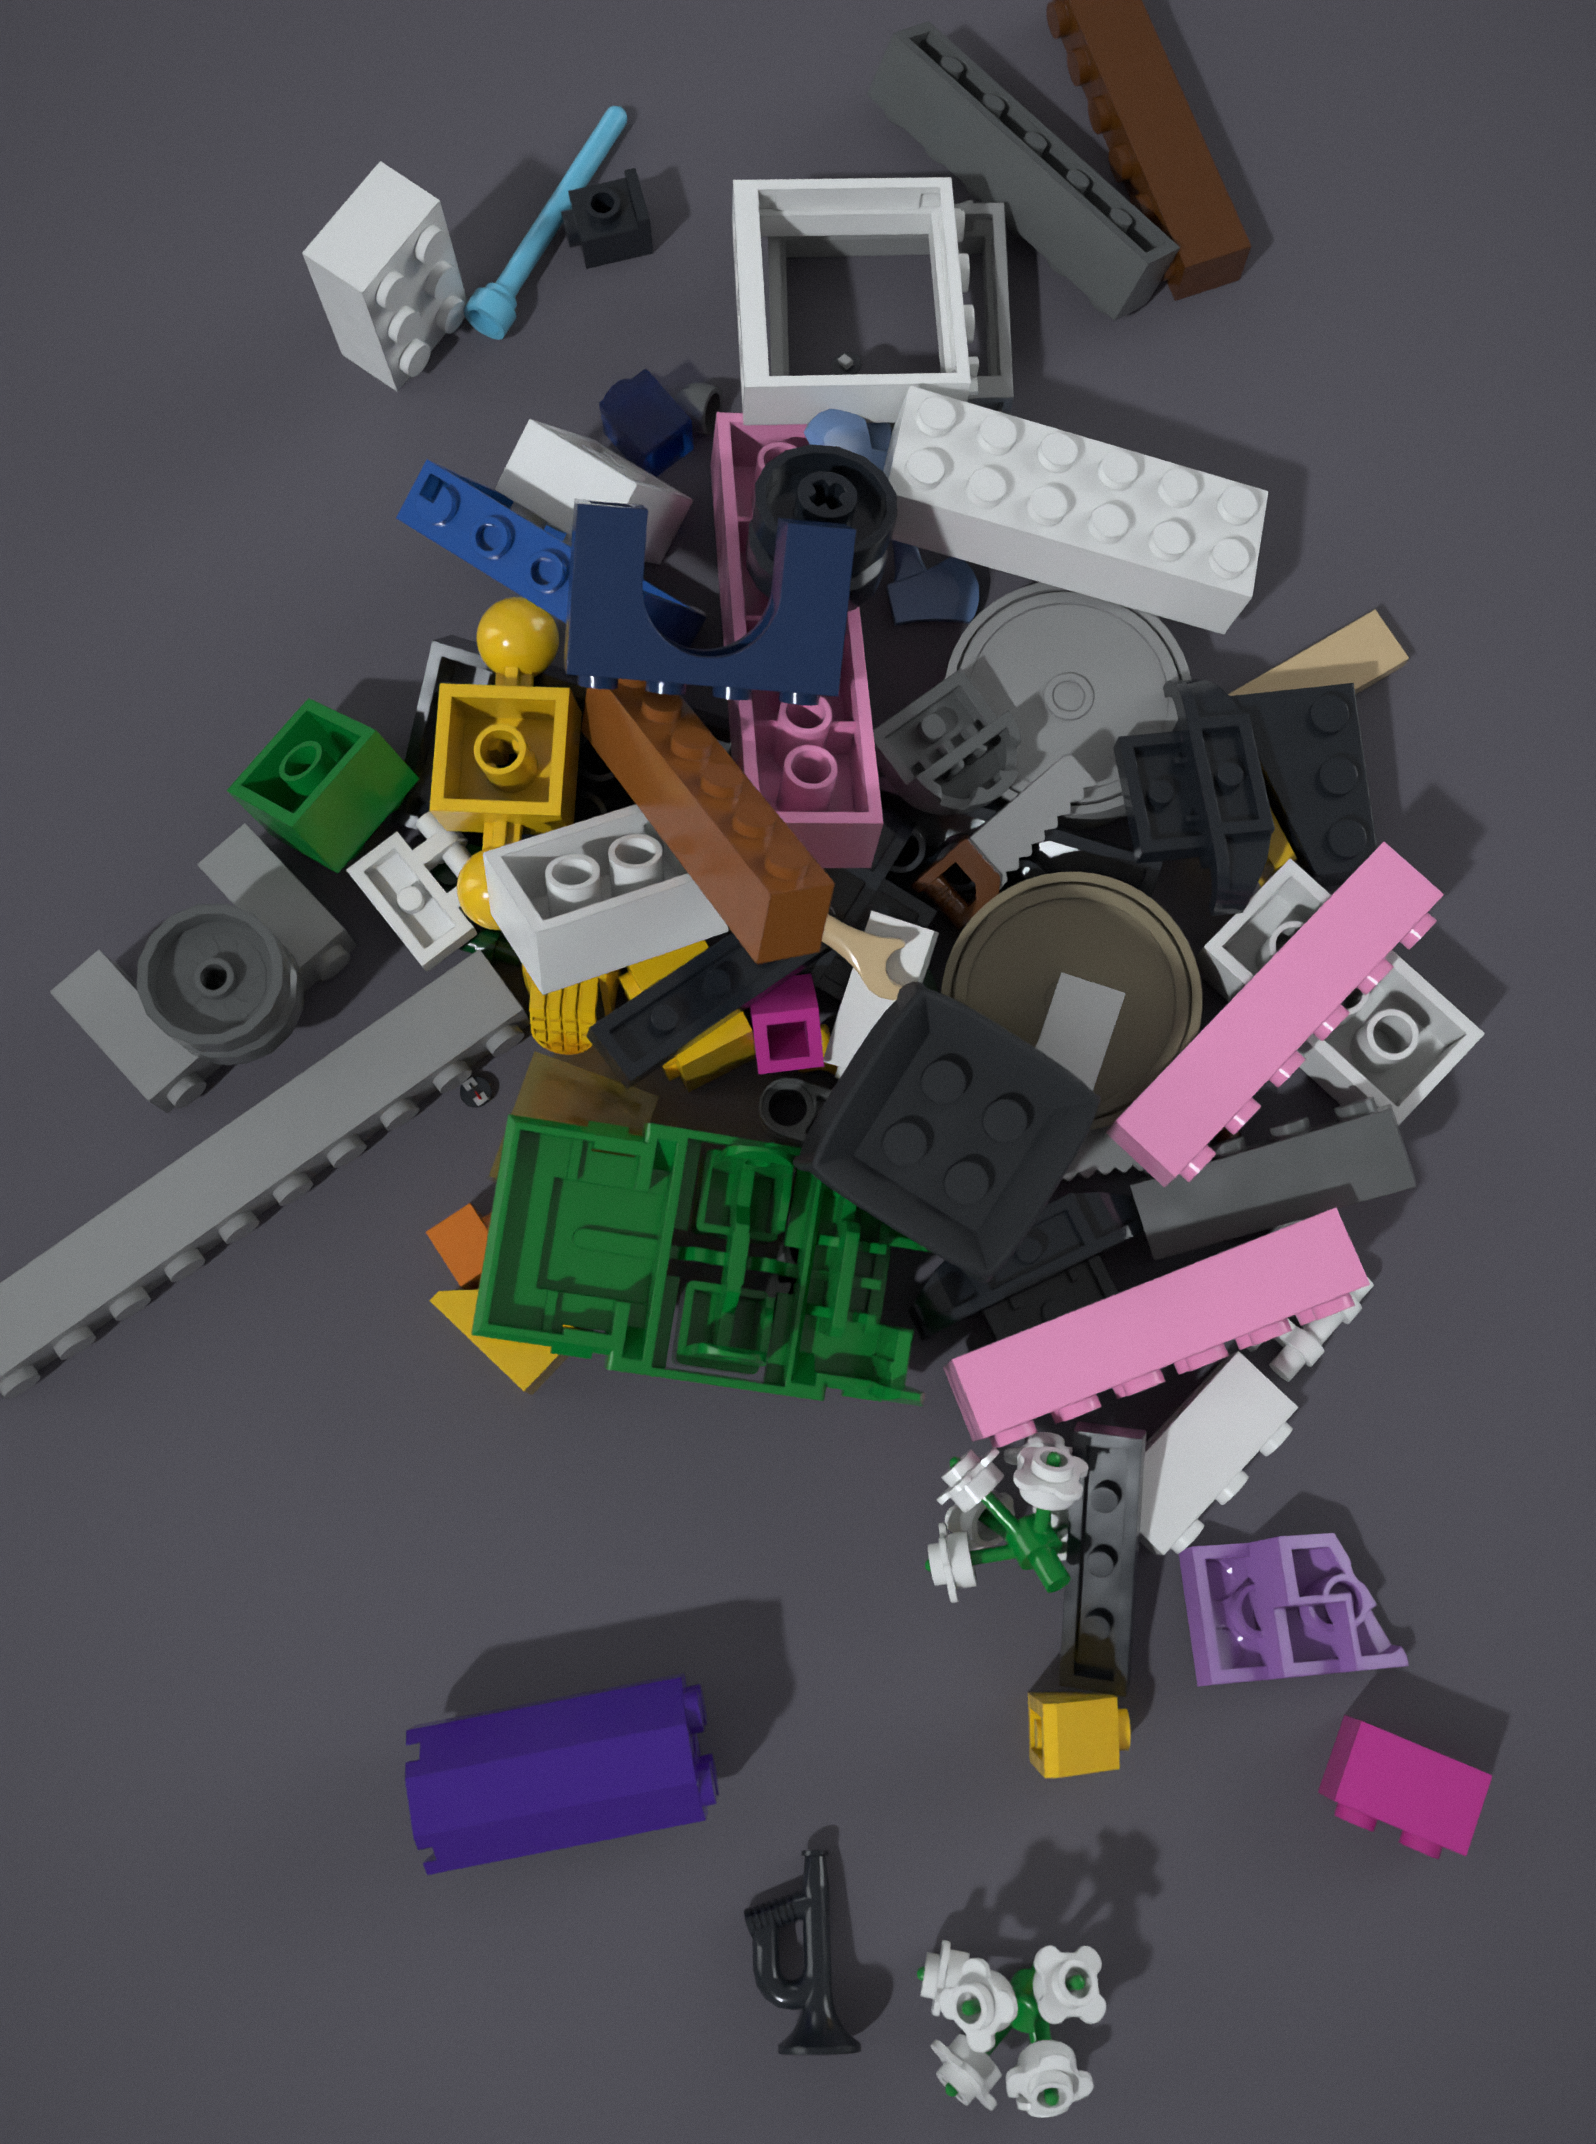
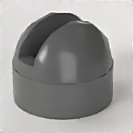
M702 382L687 384L675 397L673 403L675 417L687 429L710 435L715 430L717 412H722L723 394L719 387Z

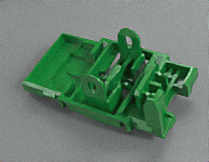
M508 1114L471 1335L551 1347L550 1353L591 1359L593 1353L606 1355L604 1367L613 1371L824 1401L827 1387L841 1389V1396L879 1402L883 1400L924 1407L926 1393L906 1385L914 1330L882 1325L880 1320L892 1246L925 1252L931 1251L854 1205L822 1183L809 1171H802L796 1168L784 1246L799 1248L797 1265L775 1259L747 1256L749 1243L766 1245L775 1241L778 1234L785 1231L792 1187L794 1157L800 1155L802 1148L653 1123H645L642 1136L629 1134V1127L588 1121V1125L585 1127ZM702 1142L728 1147L724 1150L710 1149L701 1157L691 1231L698 1235L727 1239L725 1252L671 1245L674 1229L688 1230ZM593 1149V1150H599V1151H605V1152H612V1153L630 1155V1156H634V1157L621 1156V1155H615V1154H609V1153H603V1152H597V1151H591V1150ZM669 1259L697 1261L723 1266L721 1285L690 1281L682 1286L671 1357L672 1362L679 1366L740 1375L756 1374L759 1367L765 1366L763 1381L666 1367L680 1277L667 1275ZM745 1270L768 1272L779 1276L795 1278L793 1293L777 1292L775 1300V1298L769 1297L764 1291L741 1288V1285L744 1283ZM563 1325L575 1326V1327H581V1328H588V1329H595V1330H602V1331H605V1332L594 1331V1330H587V1329H580V1328H573V1327H567V1326H563Z

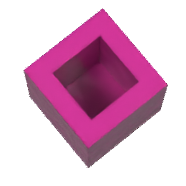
M811 974L793 976L749 1006L758 1074L824 1067L819 1007Z

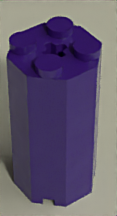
M682 1673L418 1724L406 1730V1746L420 1743L419 1760L405 1762V1783L413 1838L417 1849L432 1848L434 1851L423 1862L426 1874L431 1875L706 1821L708 1815L707 1806L716 1805V1796L720 1794L713 1753L704 1755L700 1753L697 1733L705 1732L704 1726L708 1725L701 1684L687 1686L685 1674Z

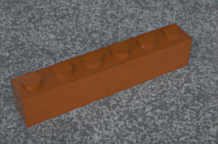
M619 679L617 689L587 688L581 732L754 962L761 964L818 953L835 883L680 695L658 694L646 691V681Z

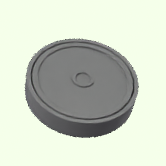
M1042 582L1012 591L981 611L959 638L948 663L945 677L946 679L959 669H962L995 715L1000 717L1009 710L1020 731L1021 743L1017 747L1016 771H1019L1009 789L993 801L994 803L1003 806L1008 804L1065 754L1073 755L1097 782L1095 786L1083 788L1084 798L1082 800L1070 802L1071 812L1069 814L1057 816L1058 824L1074 830L1099 827L1127 815L1113 750L1119 736L1172 732L1178 717L1172 697L1165 698L1163 686L1170 680H1191L1189 667L1180 646L1169 629L1156 615Z

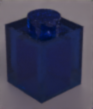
M646 368L632 379H622L615 383L607 391L604 399L599 402L604 434L627 460L655 477L659 476L694 449L691 418Z

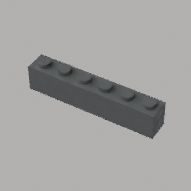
M929 21L893 33L867 93V96L884 110L888 120L904 128L924 147L926 154L931 159L943 164L965 184L966 190L974 198L985 203H1004L1005 222L1008 229L1016 236L1030 243L1047 259L1049 266L1056 273L1067 277L1087 295L1095 309L1116 321L1146 305L1180 247Z

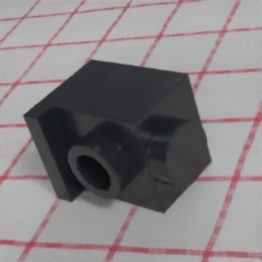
M636 168L624 170L625 178L568 191L571 209L561 211L564 230L569 248L580 246L586 269L654 253L650 218Z

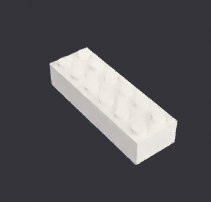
M909 386L892 430L883 470L897 497V519L892 540L1223 635L1251 600L1268 491Z

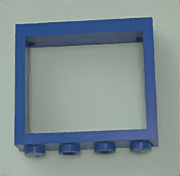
M427 459L396 519L566 623L571 546L563 542L567 533L557 531L548 525L541 529L512 511L510 508L514 501L491 487ZM643 578L644 603L653 625L672 641L690 647L707 617Z

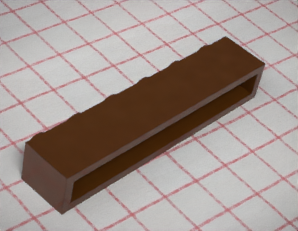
M1052 0V2H1049L1046 14L1050 32L1055 39L1061 38L1067 52V66L1070 78L1076 87L1082 86L1088 100V115L1092 129L1097 135H1103L1109 148V164L1114 179L1117 183H1124L1130 197V203L1180 247L1161 281L1167 282L1175 301L1239 281L1252 246L1143 1Z

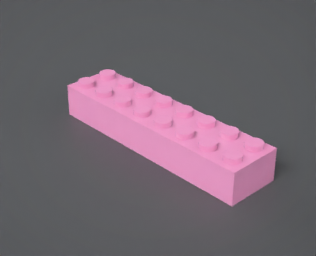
M717 412L710 468L724 646L741 639L752 630L761 619L769 602V598L756 587L746 568V541L749 523L752 520L755 483L764 466L782 452L810 445L804 434L807 424L743 425V413ZM858 607L847 612L838 697L820 695L819 705L815 706L780 702L779 692L753 690L752 700L728 699L732 759L822 868H871L883 827L860 608Z

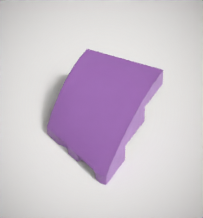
M1335 1533L1278 1536L1250 1543L1192 1546L1179 1553L1197 1686L1409 1666L1407 1655L1402 1646L1390 1643L1371 1611L1377 1604L1365 1584L1360 1582L1354 1575L1351 1560Z

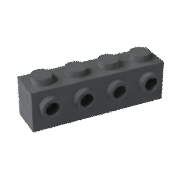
M1374 1097L1365 1098L1335 1108L1337 1120L1311 1127L1308 1117H1302L1270 1127L1269 1130L1272 1136L1270 1140L1247 1146L1244 1136H1238L1211 1144L1209 1147L1217 1154L1189 1183L1178 1174L1166 1187H1163L1143 1168L1145 1177L1138 1178L1130 1187L1154 1261L1318 1215L1335 1207L1339 1209L1416 1187L1415 1175L1392 1105L1388 1104L1377 1108Z

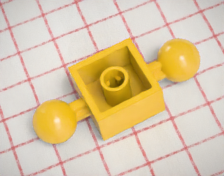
M509 597L496 602L483 614L477 628V647L485 664L496 673L495 685L440 683L429 811L446 831L483 833L482 850L472 855L459 872L457 897L464 913L473 922L491 930L501 929L490 911L483 852L521 841L522 834L540 835L574 824L582 712L570 688L533 687L534 677L544 672L554 661L559 646V633L552 615L524 597ZM509 754H517L518 757L511 765L504 768L497 767V765L508 763Z

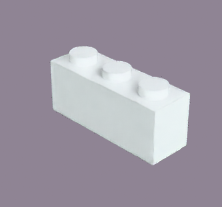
M1239 1351L1223 1358L1145 1443L1139 1541L1152 1554L1165 1555L1170 1548L1176 1554L1185 1550L1205 1526L1198 1517L1214 1500H1217L1221 1505L1227 1503L1247 1482L1249 1476L1242 1469L1259 1451L1265 1457L1269 1456L1285 1441L1293 1430L1286 1421L1299 1407Z

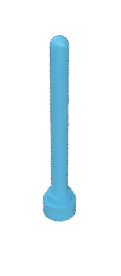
M611 106L607 109L495 283H488L485 288H477L464 307L465 318L480 333L492 339H503L515 321L516 312L514 309L517 306L515 296L562 225L561 211L571 209L568 191L587 186L625 127L627 114L622 107Z

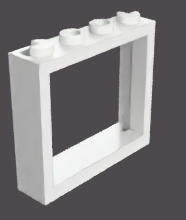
M951 177L733 180L732 232L743 425L808 424L818 413L828 409H837L857 414L864 418L866 423H895L909 386L965 402L968 401L969 395H978L977 373L979 359L978 357H968L967 344L973 343L974 307L973 305L963 304L962 294L967 293L969 288L968 254H959L958 242H963L965 213L961 211V208H954ZM928 234L941 373L769 376L761 237Z

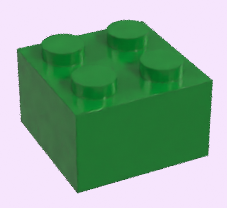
M308 698L226 791L272 837L338 874L347 862L354 859L361 852L366 840L385 818L400 807L405 795L419 778L377 730Z

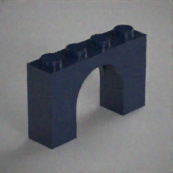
M574 498L563 665L567 675H578L577 684L579 686L594 689H617L619 679L646 681V691L667 695L686 694L687 684L713 686V696L730 700H752L753 690L779 692L780 702L804 706L819 705L820 695L838 697L856 529L845 524L778 518L771 594L761 619L745 636L729 645L712 649H697L681 645L666 637L653 625L646 611L643 598V572L648 509L644 505Z

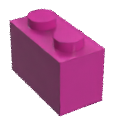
M1344 1715L1318 1793L1337 1802L1334 1816L1371 1832H1374L1378 1820L1402 1829L1399 1843L1439 1860L1443 1847L1461 1855H1467L1493 1775L1373 1725Z

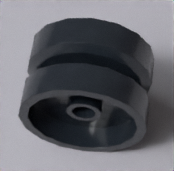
M810 444L786 450L768 462L755 483L752 520L749 523L746 541V568L756 587L770 598L778 518L845 524L856 529L848 611L855 610L874 595L883 577L888 557L887 547L892 539L897 519L896 492L886 474L866 457L838 446Z

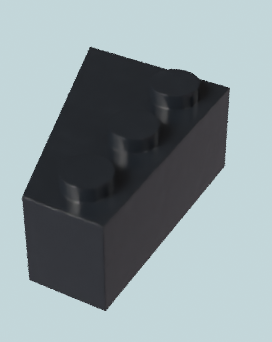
M1354 683L1230 696L1242 714L1249 713L1269 805L1297 857L1295 863L1322 887L1342 885L1377 849Z

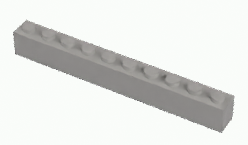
M479 949L2 1281L0 1283V1398L3 1396L5 1399H10L30 1389L41 1378L38 1371L57 1357L61 1360H66L88 1348L96 1339L93 1332L111 1319L115 1318L116 1321H121L142 1310L151 1300L148 1293L168 1279L171 1282H177L193 1274L205 1263L202 1255L222 1241L226 1244H231L247 1236L259 1225L257 1217L277 1202L280 1206H285L302 1197L313 1186L310 1179L331 1164L334 1168H339L356 1159L367 1147L364 1141L384 1127L391 1131L407 1123L419 1112L420 1108L417 1104L436 1090H439L440 1093H447L461 1085L472 1074L470 1067L489 1053L494 1057L502 1055L516 1046L523 1039L524 1033L522 1030L530 1025V1020Z

